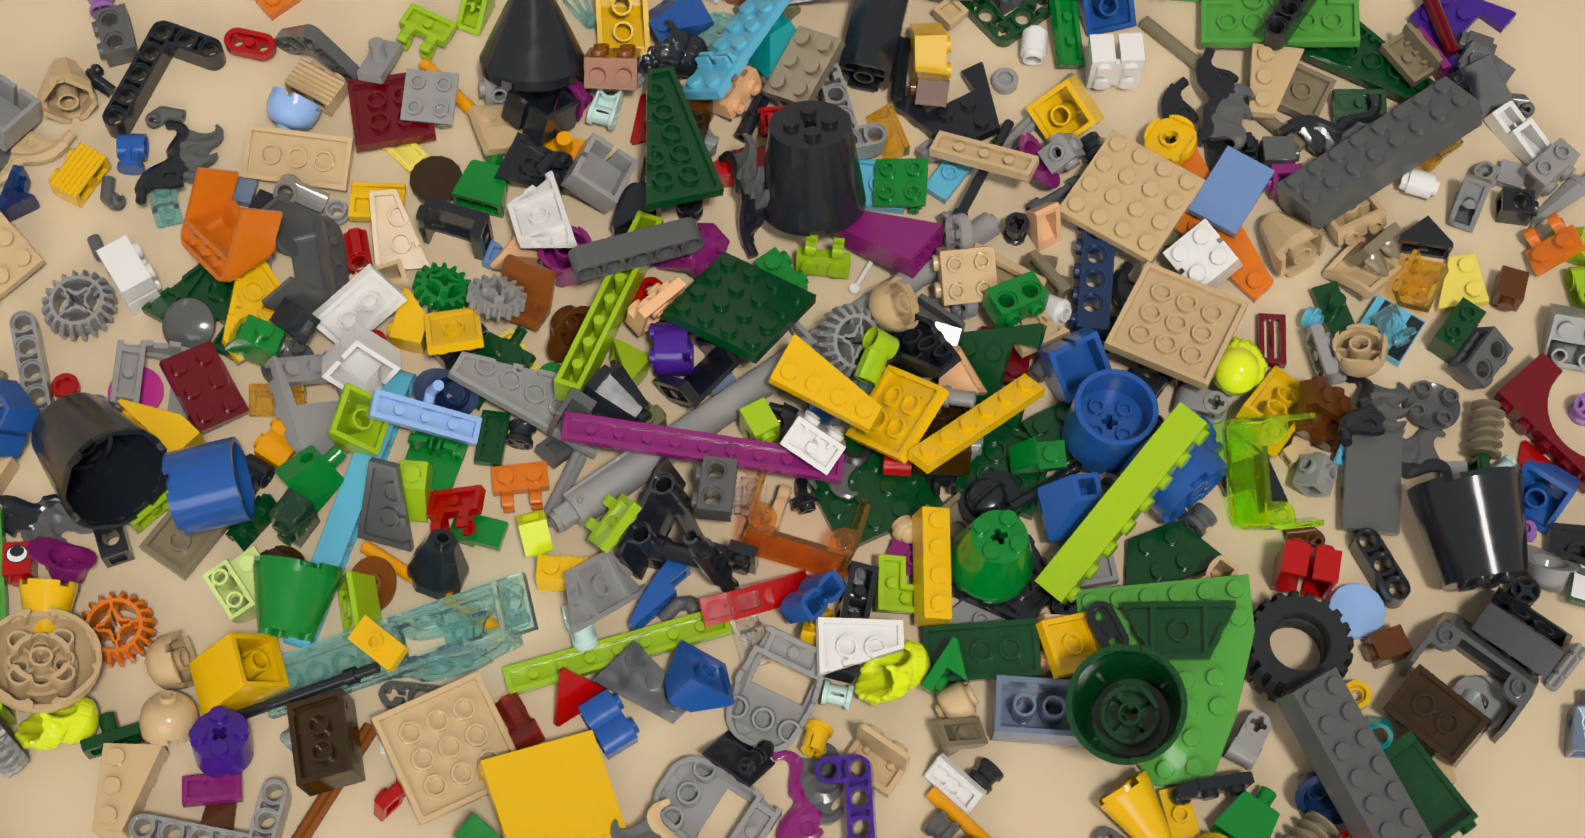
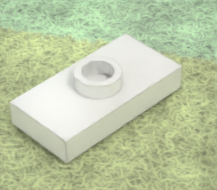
M941 753L924 775L930 783L937 787L967 815L972 812L987 792L944 753Z

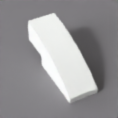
M1512 100L1483 119L1503 144L1527 165L1552 145L1532 117L1526 120Z

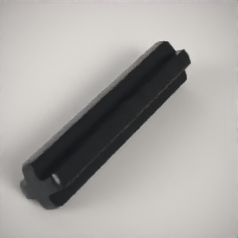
M901 36L891 89V100L893 102L902 103L905 100L911 44L909 37Z

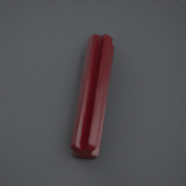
M1423 0L1445 55L1457 54L1459 45L1440 0Z

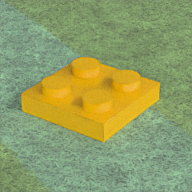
M468 307L424 314L428 356L484 348L480 315H476V309H469Z
M1087 612L1042 620L1035 624L1054 679L1073 675L1077 667L1088 656L1101 649L1087 622Z

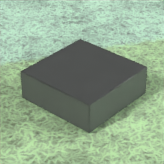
M549 436L536 445L534 452L555 469L567 461L575 450L555 437Z

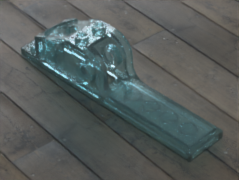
M519 572L377 621L376 623L405 646H407L405 638L414 641H426L445 637L446 645L437 647V650L420 656L414 655L409 657L407 653L393 673L380 665V673L363 678L358 684L349 687L343 685L323 693L342 688L349 694L398 678H412L421 682L442 681L480 669L492 663L498 657L523 646L522 635L538 629L526 574ZM496 615L499 627L484 631L488 618ZM353 630L282 654L290 688L265 700L342 674V671L353 666L359 668L376 661L347 639ZM287 706L268 712V717L272 719L288 715Z

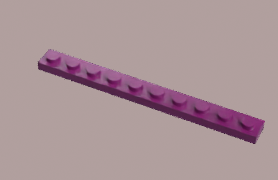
M565 411L560 439L563 442L703 463L704 455L738 459L739 469L840 484L842 481L845 454H841L828 475H826L781 444Z

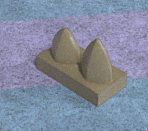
M1396 222L1392 223L1349 257L1350 261L1354 266L1363 261L1371 270L1387 277V264L1381 251L1389 257L1401 258L1399 242L1395 235L1402 229Z
M1037 249L1029 252L1021 266L1031 271L1033 270L1034 273L1046 278L1044 288L1047 292L1064 299L1072 288V278L1060 275L1055 270L1058 257L1041 255Z

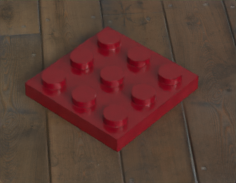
M406 72L388 75L383 84L361 80L347 81L357 152L437 140L434 123L400 120Z

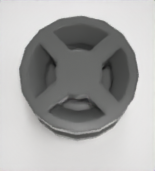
M1198 502L1193 506L1192 512L1185 514L1181 521L1202 538L1206 534V529L1213 527L1217 523V518L1210 508Z
M942 810L930 822L924 832L928 836L935 838H953L961 825L958 822H952L948 818V813Z

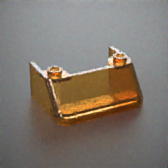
M758 467L737 535V541L758 547L759 557L813 573L835 570L841 576L846 571L858 549L871 508L869 501L861 497L852 528L841 527L836 529L831 535L828 546L775 531L777 514L774 508L767 503L759 501L767 473L764 468Z

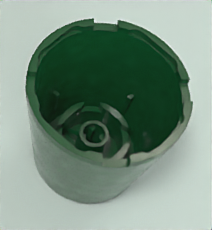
M1115 644L1094 652L1077 667L1068 684L1065 708L1067 720L1074 736L1088 752L1112 764L1137 765L1159 757L1175 743L1186 721L1188 701L1181 676L1163 655L1145 646ZM1127 710L1131 713L1138 712L1135 715V721L1132 722L1130 719L1127 721L1123 720L1126 718L1125 712Z

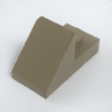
M979 716L940 719L934 722L941 748L947 757L962 749L981 748L988 744Z

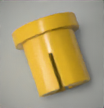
M809 719L804 726L806 733L800 750L809 757L820 758L823 756L827 741L832 737L834 729L830 724L822 720Z

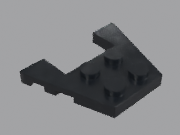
M982 62L961 71V78L971 92L948 102L946 107H937L927 112L922 105L914 104L911 95L906 96L902 103L893 102V110L900 115L902 113L909 118L911 124L923 128L932 139H935L939 130L983 141L998 134L1000 130Z
M1029 534L1034 567L1028 584L1018 596L1002 603H982L983 600L972 597L966 592L962 593L951 579L952 596L1006 620L1035 618L1053 599L1049 592L1035 582V579L1048 565L1045 557L1041 556L1034 545L1035 541Z

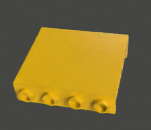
M593 730L484 759L479 763L477 773L480 781H485L503 838H611L610 829L614 819L618 821L619 828L626 829Z

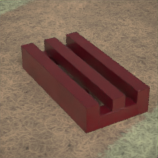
M1258 313L1257 348L1260 349L1263 358L1268 364V368H1273L1274 366L1285 368L1287 364L1286 315ZM1264 321H1267L1268 358H1265ZM1274 321H1278L1279 359L1274 358Z

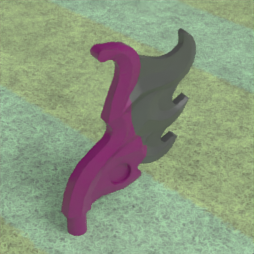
M827 743L826 748L828 752L823 757L839 756L837 749ZM792 751L773 753L772 759L774 761L784 760L789 764V798L794 802L792 809L780 822L776 838H820L824 831L819 828V825L834 824L842 816L844 807H840L837 811L832 810L831 807L841 795L844 784L835 787L827 785L817 778L815 765L821 758H800L798 754ZM834 763L824 765L822 775L825 779L832 778L837 770Z

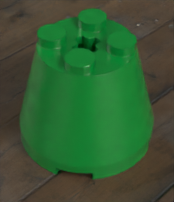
M991 510L983 513L962 529L951 544V579L962 593L966 592L972 597L983 600L982 603L996 604L1015 598L1023 591L1031 578L1034 558L1028 532L1024 523L1012 510Z
M255 555L253 578L257 633L277 638L288 639L290 637L297 638V640L314 642L315 636L340 583L342 568L324 563L317 565L314 562L290 557Z

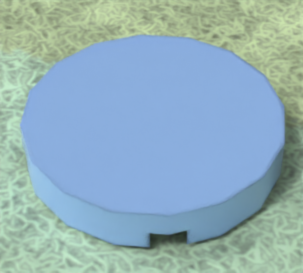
M1359 583L1346 584L1338 588L1329 600L1330 604L1328 607L1333 611L1338 609L1343 615L1340 619L1341 622H1348L1351 631L1347 637H1352L1353 640L1367 639L1369 635L1376 633L1384 622L1386 614L1384 602L1379 594L1369 586Z

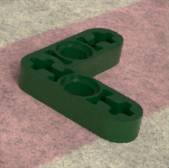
M974 0L973 3L971 1H960L969 10L968 18L993 44L1002 48L1008 47L1020 39L1024 29L1031 25H1039L1051 15L1049 0H1027L1006 16L989 0ZM1037 4L1041 6L1045 4L1046 9L1044 7H1040L1036 10ZM985 12L990 13L993 19L991 21H983L979 15ZM1018 16H1026L1030 22L1022 25L1017 23L1015 19ZM999 31H1000L1002 34L1005 33V32H1007V33H1008V36H1007V37H1006L1005 35L999 36Z

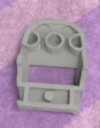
M118 340L109 404L116 409L122 410L117 402L120 399L139 403L145 357L164 360L190 348L181 346V342L175 341L153 343L154 340H141L140 345L123 344L124 340ZM170 387L168 411L181 414L189 421Z
M328 351L315 355L280 358L272 356L264 363L265 369L271 368L273 380L268 385L270 395L273 394L276 407L273 410L276 419L282 420L286 428L284 435L290 447L297 454L308 446L313 445L324 455L335 445L327 433L338 401L296 405L290 388L293 386L330 383L321 377L322 357ZM330 383L332 388H336L337 393L340 397L342 389ZM342 451L345 455L349 453L347 451Z
M767 625L765 628L766 633L758 645H754L749 653V657L736 675L733 689L735 703L726 709V722L731 733L740 741L757 747L758 743L762 740H768L774 744V752H779L794 743L807 720L812 716L822 690L825 675L817 677L816 646L772 625ZM763 655L815 679L803 705L752 682Z
M697 756L685 757L674 763L658 785L654 795V804L664 799L670 800V805L661 810L660 818L680 838H698L696 836L727 789L752 803L730 838H767L778 819L782 816L783 811L780 807L774 809L766 802L764 794L756 787L749 788L745 784L739 783L721 767L715 766L706 758Z

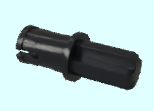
M759 93L755 95L748 110L742 113L743 119L734 133V137L738 141L745 143L742 134L748 133L752 136L757 125H760V115L757 114V109L767 107L769 103V98L764 94Z

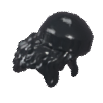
M669 19L665 20L664 23L669 26L671 35L666 41H662L660 45L648 47L647 54L642 56V60L639 63L640 70L647 74V70L673 66L676 75L690 77L698 68L695 58L699 57L698 54L700 52H708L707 45L703 38L677 28L674 22Z

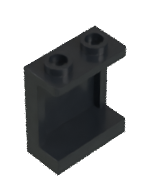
M427 196L424 205L421 204L417 210L416 219L419 221V232L422 233L424 243L430 244L435 232L466 240L472 244L474 258L483 261L491 240H494L490 215L488 213L431 196Z

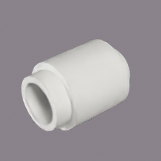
M1031 25L1022 31L1021 57L1027 65H1041L1047 56L1048 32L1043 27Z
M1414 168L1401 177L1398 189L1404 190L1406 194L1430 199L1431 195L1436 196L1440 180L1436 179L1437 174Z
M1049 294L1044 312L1050 316V321L1057 326H1061L1071 317V304L1066 299Z

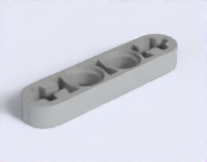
M964 213L948 216L945 221L947 248L953 250L959 247L961 249L973 247L972 225L969 217ZM978 302L952 305V311L959 314L963 320L973 318L978 312Z

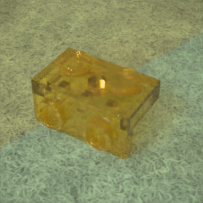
M1413 249L1410 257L1404 261L1403 271L1399 279H1396L1392 286V293L1395 296L1397 306L1428 313L1449 271L1448 265L1422 259L1420 251Z

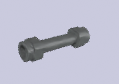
M1081 175L1067 179L1066 185L1041 199L1036 197L1030 200L1029 203L1025 204L1026 211L1043 203L1058 202L1065 198Z

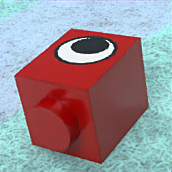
M30 541L3 543L2 576L9 585L19 587L20 579L25 581L29 578L38 579V562L34 561L27 552V546Z

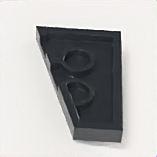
M518 132L494 178L537 187L546 180L545 175L544 177L537 176L533 171V167L546 152L552 150ZM569 167L550 169L549 171L554 173L561 193L576 196L560 185Z

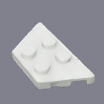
M549 171L545 174L546 180L539 186L531 185L521 196L516 197L507 204L520 248H574L578 246L554 173Z

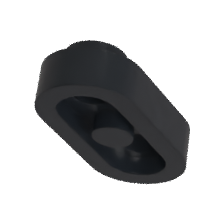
M1097 601L1091 604L1086 614L1087 622L1101 649L1110 646L1109 641L1112 638L1119 639L1120 644L1129 645L1128 634L1113 606L1105 601ZM1104 613L1107 618L1105 621L1099 622L1096 620V615Z

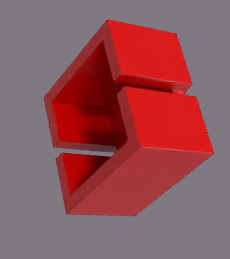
M1286 539L1275 557L1270 590L1287 594L1289 591H1297L1298 578L1302 577L1301 596H1305L1308 592L1315 594L1314 599L1322 601L1323 598L1327 600L1338 584L1343 551L1335 550L1333 546L1326 544L1318 545L1315 548L1302 539Z

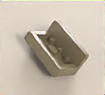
M1410 22L1404 25L1401 33L1383 43L1379 49L1412 88L1435 74L1442 62L1439 51L1432 47L1425 40L1422 32Z

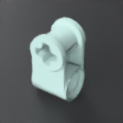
M598 89L588 110L587 124L596 123L606 126L608 130L613 131L624 103L623 90ZM611 91L617 92L615 95L612 96L607 95V93Z
M568 604L561 606L573 647L578 651L593 649L598 644L594 623L573 634Z

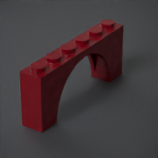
M1542 352L1503 386L1492 400H1497L1501 403L1502 406L1498 409L1505 411V417L1514 424L1516 430L1521 435L1526 436L1535 444L1536 449L1541 454L1549 457L1556 466L1580 479L1578 489L1585 494V457L1573 451L1559 438L1548 414L1550 389L1563 371Z

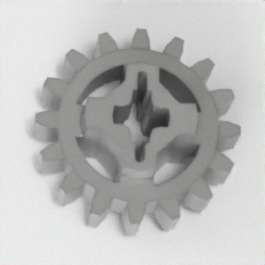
M493 274L492 278H488V276L482 275V280L474 278L473 283H469L466 302H469V309H476V315L486 314L485 319L495 318L497 321H500L501 317H505L509 321L512 315L519 317L520 312H524L527 293L523 292V286H516V280L507 281V276L497 277L496 274Z

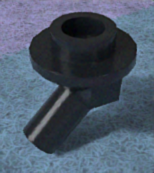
M798 478L795 481L798 497L792 499L793 511H799L802 515L815 511L816 505L820 503V500L815 492L808 493L805 479Z

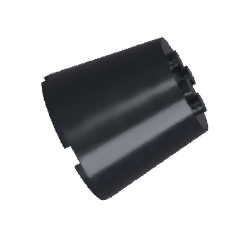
M816 100L791 103L776 111L769 122L763 164L765 173L763 190L769 189L770 191L769 204L766 208L762 209V213L765 214V221L785 233L809 237L810 232L826 231V235L852 226L865 211L866 194L850 116L837 105Z
M78 392L58 398L41 412L33 426L31 443L43 470L65 512L77 524L85 528L107 530L121 527L138 518L136 514L142 511L148 504L153 506L167 484L166 479L169 477V474L164 475L162 472L163 454L167 450L154 434L94 394Z
M1503 466L1460 472L1461 478L1445 482L1444 477H1439L1417 484L1407 490L1408 499L1442 589L1458 590V592L1471 591L1476 589L1475 587L1482 586V589H1492L1499 587L1500 584L1516 581V578L1529 574L1522 469L1518 470V467Z

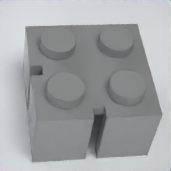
M0 74V149L6 152L41 121V101L22 88L17 92V84Z
M593 132L581 145L573 160V164L569 167L560 185L605 214L618 202L639 161L619 148L604 161L603 158L612 150L614 145Z

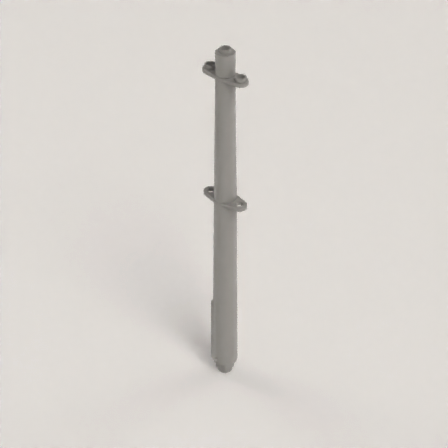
M943 211L939 214V220L944 228L945 221L952 214V211ZM983 212L971 221L973 244L977 242L984 245L999 235L1000 223L993 214L989 215ZM932 258L914 278L900 272L892 276L904 278L900 281L904 285L909 283L915 293L938 277L937 271H933ZM872 290L851 303V305H860L863 309H868ZM797 321L790 328L793 334L800 337L817 353L821 351L820 347L814 345L819 342V337L814 334L817 331H821L819 325L808 332ZM786 348L668 427L717 434L739 418L740 408L763 397L767 399L780 389L768 382ZM629 451L623 452L563 493V503L547 514L549 521L559 533L567 531L577 523L584 528V523L590 516L596 519L609 510L608 507L601 503L607 494L616 500L622 493L628 497L652 479L654 468L659 464L662 457ZM668 458L672 464L680 460Z

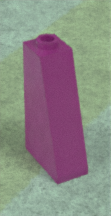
M864 211L860 219L852 226L834 233L836 238H845V248L911 278H914L932 258V255L936 254L935 248L942 247L945 244L942 225L939 223L871 211Z

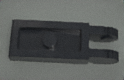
M1247 771L1182 782L1170 792L1169 799L1177 806L1181 804L1187 805L1191 800L1201 797L1203 801L1216 799L1219 797V794L1228 793L1230 797L1239 796L1255 782L1253 773Z

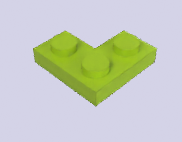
M878 554L875 557V566L879 567L875 587V612L914 615L913 584H906V556Z

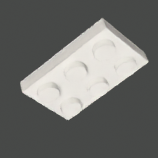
M369 263L312 314L321 320L316 328L334 343H340V338L355 322L369 330H373L408 299L399 288Z

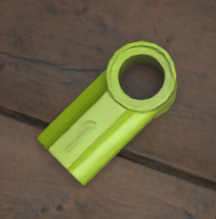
M873 326L868 329L863 337L862 346L865 350L854 377L862 383L877 386L887 360L893 358L898 351L899 340L882 329Z

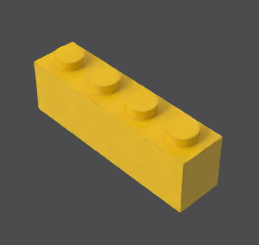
M922 506L912 515L914 626L945 625L952 620L950 508Z

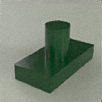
M1336 281L1310 289L1309 294L1315 308H1320L1322 315H1324L1323 326L1325 331L1330 332L1333 338L1338 331L1340 334L1347 330L1348 325L1355 324L1346 304V296L1340 291Z
M106 712L99 715L102 734L81 740L80 744L83 753L90 760L102 756L103 743L138 744L145 742V740L141 736L138 722L119 728L116 713Z

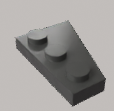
M372 457L368 463L357 538L411 552L414 549L400 464Z

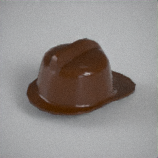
M567 305L558 309L552 316L550 321L551 336L547 345V354L550 360L555 363H562L590 309L589 306L575 307Z

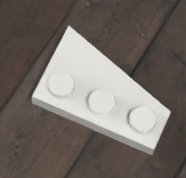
M818 617L816 619L817 677L901 652L904 649L903 620Z

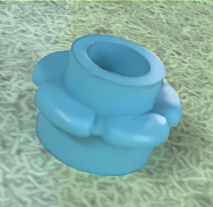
M1308 307L1302 316L1301 327L1306 328L1308 331L1310 325L1321 323L1322 326L1324 322L1322 310L1318 307L1316 309Z

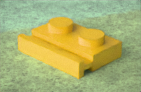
M352 182L348 211L349 221L371 222L369 191L396 189L405 208L406 184Z

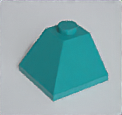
M781 14L748 60L747 65L756 68L757 72L767 80L796 31L795 26L789 19Z

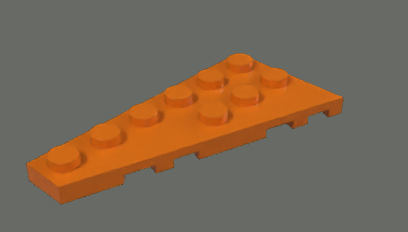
M1197 148L1194 154L1181 165L1182 168L1205 180L1211 173ZM1186 212L1174 232L1183 237L1203 220ZM1212 226L1243 264V267L1231 275L1228 280L1255 303L1273 286L1274 281L1243 227L1240 228L1234 238Z

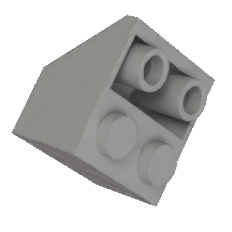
M1550 303L1543 329L1542 352L1560 368L1585 372V309Z

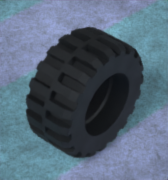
M1289 591L1285 597L1283 593L1273 595L1271 600L1265 599L1253 611L1255 634L1245 678L1247 682L1253 680L1256 684L1254 690L1259 694L1263 691L1269 694L1268 700L1276 703L1275 699L1313 676L1334 667L1338 669L1341 677L1344 678L1348 672V667L1352 663L1353 653L1351 650L1354 647V641L1352 637H1347L1351 631L1348 622L1342 623L1340 620L1343 616L1338 609L1331 610L1328 607L1330 602L1324 598L1321 602L1315 600V594L1307 592L1305 596H1299V591ZM1281 628H1295L1308 634L1315 641L1320 652L1318 666L1310 670H1295L1285 666L1276 658L1271 649V634Z

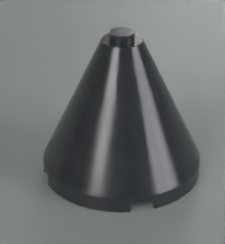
M507 0L480 53L479 68L483 77L497 86H501L502 81L513 83L514 90L551 91L575 83V76L578 73L583 76L585 54L556 0Z

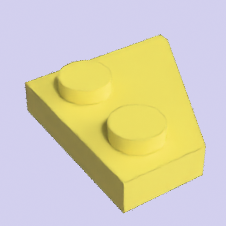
M1475 253L1449 257L1444 270L1445 275L1440 288L1441 293L1436 306V312L1453 311L1463 297L1478 307L1487 306L1489 297Z

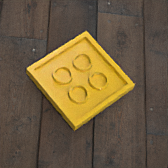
M888 365L877 386L874 387L869 395L882 406L869 433H866L851 425L845 435L857 443L906 464L908 461V450L920 442L950 392L938 384Z

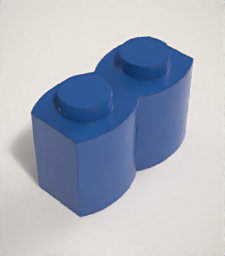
M835 570L811 574L802 580L797 591H793L785 596L779 608L790 624L816 620L822 616L829 603L837 601L842 596L846 586Z
M606 689L579 705L577 709L588 730H593L597 744L609 760L638 742L636 734L640 730L632 717L627 719L621 710L625 707L616 693L611 695L609 690Z

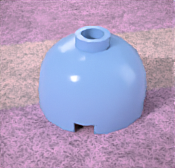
M273 86L267 100V113L270 119L277 123L275 128L307 131L314 126L321 114L322 108H318L317 104L296 93H288L286 95L284 94V88Z

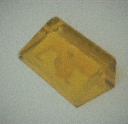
M892 103L884 105L866 117L867 123L878 122L887 129L886 148L881 154L883 159H897L909 155L910 144Z
M249 384V416L274 417L273 409L276 407L274 395H270L269 385ZM305 385L290 387L296 405L307 404Z

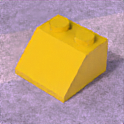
M1077 75L1067 78L1026 107V110L1046 140L1058 132H1061V134L1072 133L1078 137L1105 119Z

